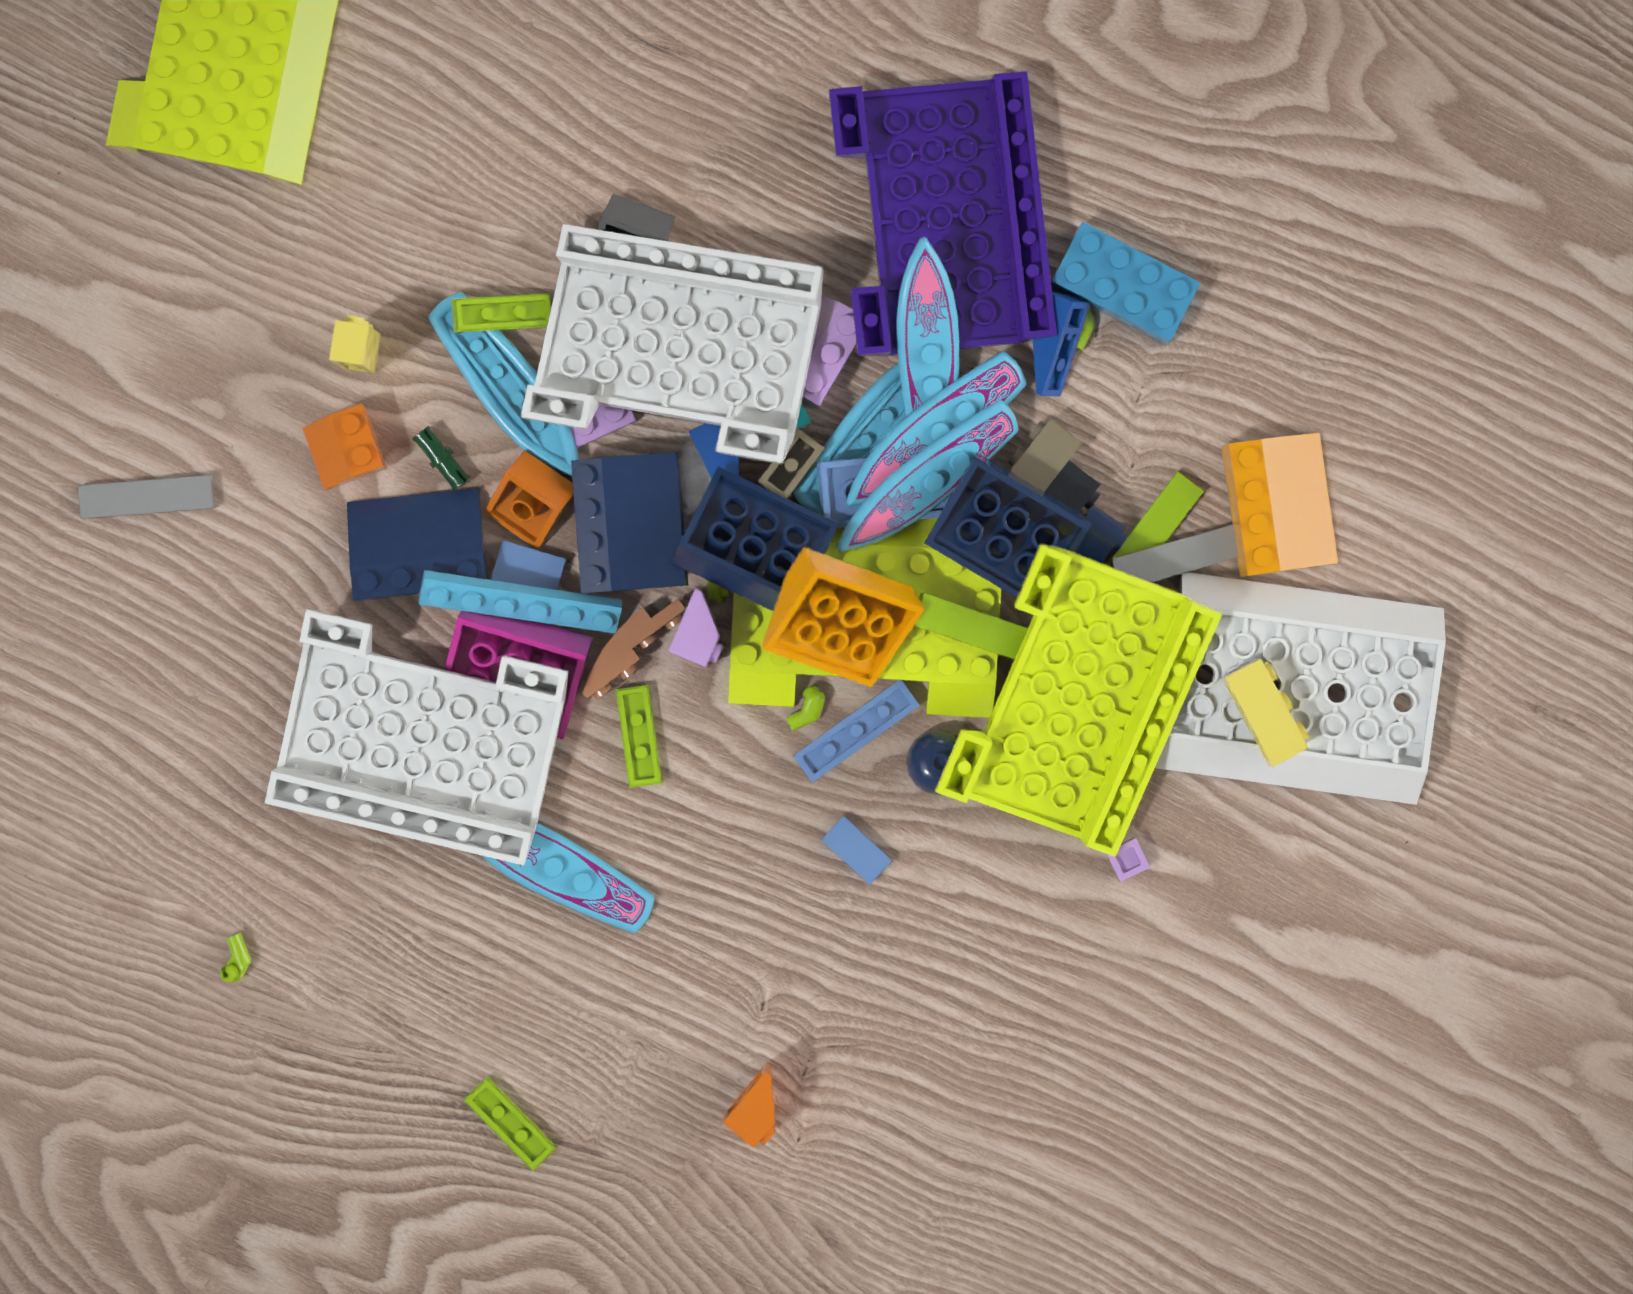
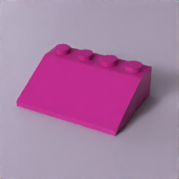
M460 611L445 670L496 682L503 655L567 670L566 699L557 738L564 739L593 638L545 623Z

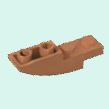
M676 599L653 617L649 615L645 608H642L614 634L600 653L588 676L583 691L586 699L594 696L598 700L613 689L609 683L618 676L625 680L639 670L636 663L641 658L634 648L639 645L642 650L658 639L655 635L658 630L664 626L670 630L681 622L683 618L681 613L686 608L679 599Z

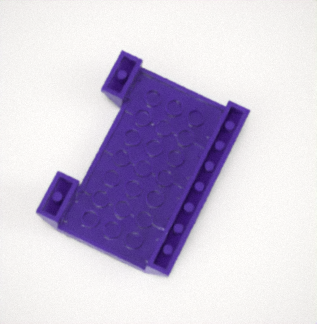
M1027 71L994 74L990 80L863 91L862 86L829 89L836 157L866 160L879 286L850 289L858 356H898L896 321L899 293L909 259L922 237L927 238L938 254L954 293L958 315L959 350L1019 344L1057 336Z

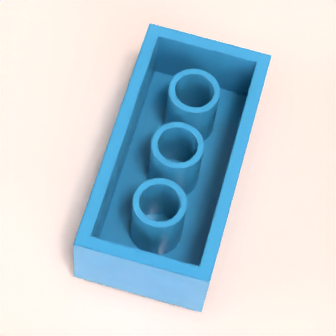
M1084 222L1077 229L1051 280V286L1055 289L1063 290L1090 302V307L1164 345L1171 342L1200 285V282Z

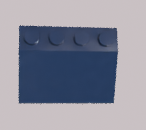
M678 452L572 460L571 469L581 594L687 586V570L672 564L679 543L685 533Z
M976 452L924 544L1018 598L1040 544L1064 548L1075 553L1091 527V519Z
M717 467L679 543L672 564L774 611L786 574L803 548L825 554L839 523Z
M479 488L347 502L349 565L353 600L363 601L418 595L424 570L489 580Z

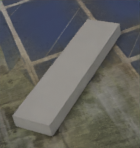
M212 475L78 486L81 519L215 509Z
M1234 524L1109 560L1110 565L1118 570L1154 582L1238 558Z

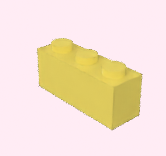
M345 316L344 321L335 320L329 360L342 369L375 374L381 334L373 329V325L365 321V318Z
M1255 659L1221 677L1268 766L1274 767L1309 748L1305 740L1309 739L1308 733L1301 721L1295 723L1289 711L1293 709L1292 703L1284 691L1279 693L1273 681L1277 680V676L1269 662L1263 663L1261 659Z

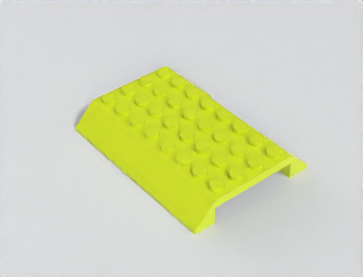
M161 0L145 81H118L106 146L134 152L144 150L263 174L269 179L302 185L339 0Z
M938 517L918 519L901 531L881 541L846 551H839L837 549V544L846 527L837 528L824 554L911 586L918 598L921 593H926L1000 619L1001 588L924 544ZM734 593L728 703L794 707L796 674L838 675L763 650L762 644L774 611ZM913 626L878 679L928 681L926 714L990 718L994 707L998 654Z
M1040 544L1014 605L1015 608L1034 616L985 730L960 731L935 792L964 803L971 799L1077 837L1086 847L1116 857L1222 614L1176 591L1064 548Z

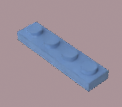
M898 680L801 749L793 757L813 783L920 705L904 682Z

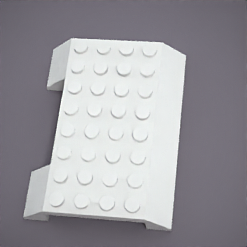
M563 224L556 257L561 262L535 385H527L521 418L587 430L598 407L604 405L721 426L716 447L717 453L783 464L796 431L821 311L823 268Z
M306 609L299 642L304 644L277 768L271 771L265 804L525 865L537 828L566 699L568 671L503 655L497 681L480 679L372 653L373 624Z

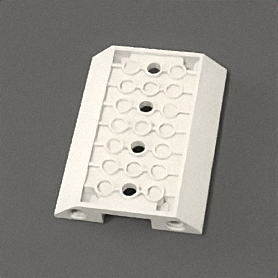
M1190 572L1181 574L1179 593L1222 614L1200 666H1210L1214 676L1208 684H1201L1197 681L1196 677L1194 678L1155 768L1417 805L1428 771L1446 642L1444 608ZM1255 659H1261L1263 663L1269 662L1279 679V693L1284 691L1292 703L1293 709L1289 711L1295 723L1301 721L1309 736V739L1305 740L1309 747L1308 749L1274 767L1268 766L1221 678ZM1334 683L1341 684L1345 689V697L1338 703L1332 702L1327 694L1329 687ZM1401 692L1406 693L1411 699L1409 709L1404 712L1398 711L1393 703L1395 696Z

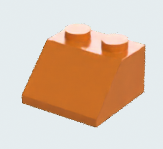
M363 404L332 413L303 427L325 491L388 469L366 406Z
M524 450L505 472L483 513L538 550L574 497L573 483Z
M767 1063L728 1108L723 1117V1123L752 1148H755L759 1142L764 1146L776 1131L772 1070Z

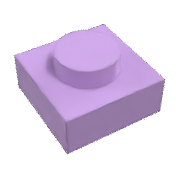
M1135 837L1121 844L1116 857L1106 854L1119 882L1150 868Z

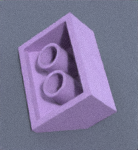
M823 294L821 296V311L802 397L804 401L818 409L856 347L853 310Z
M695 589L669 648V652L701 666L708 667L710 662L717 663L724 645L719 643L721 636L704 593Z

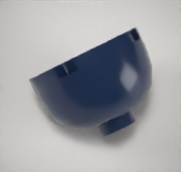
M942 729L926 731L915 738L908 749L906 758L908 775L914 784L926 793L942 795L936 793L935 789L958 735L952 731Z

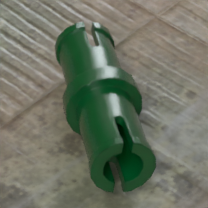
M427 426L412 438L430 459L429 465L433 469L435 467L438 469L453 491L470 478L453 458L452 454L454 452L450 447L448 449L445 448L430 426Z

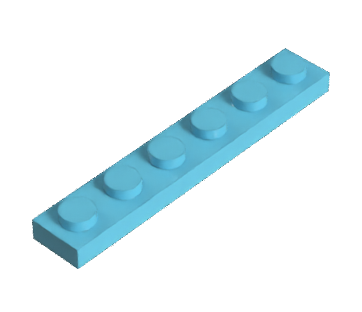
M424 570L418 603L425 606L614 634L616 633L622 611V600L427 570Z

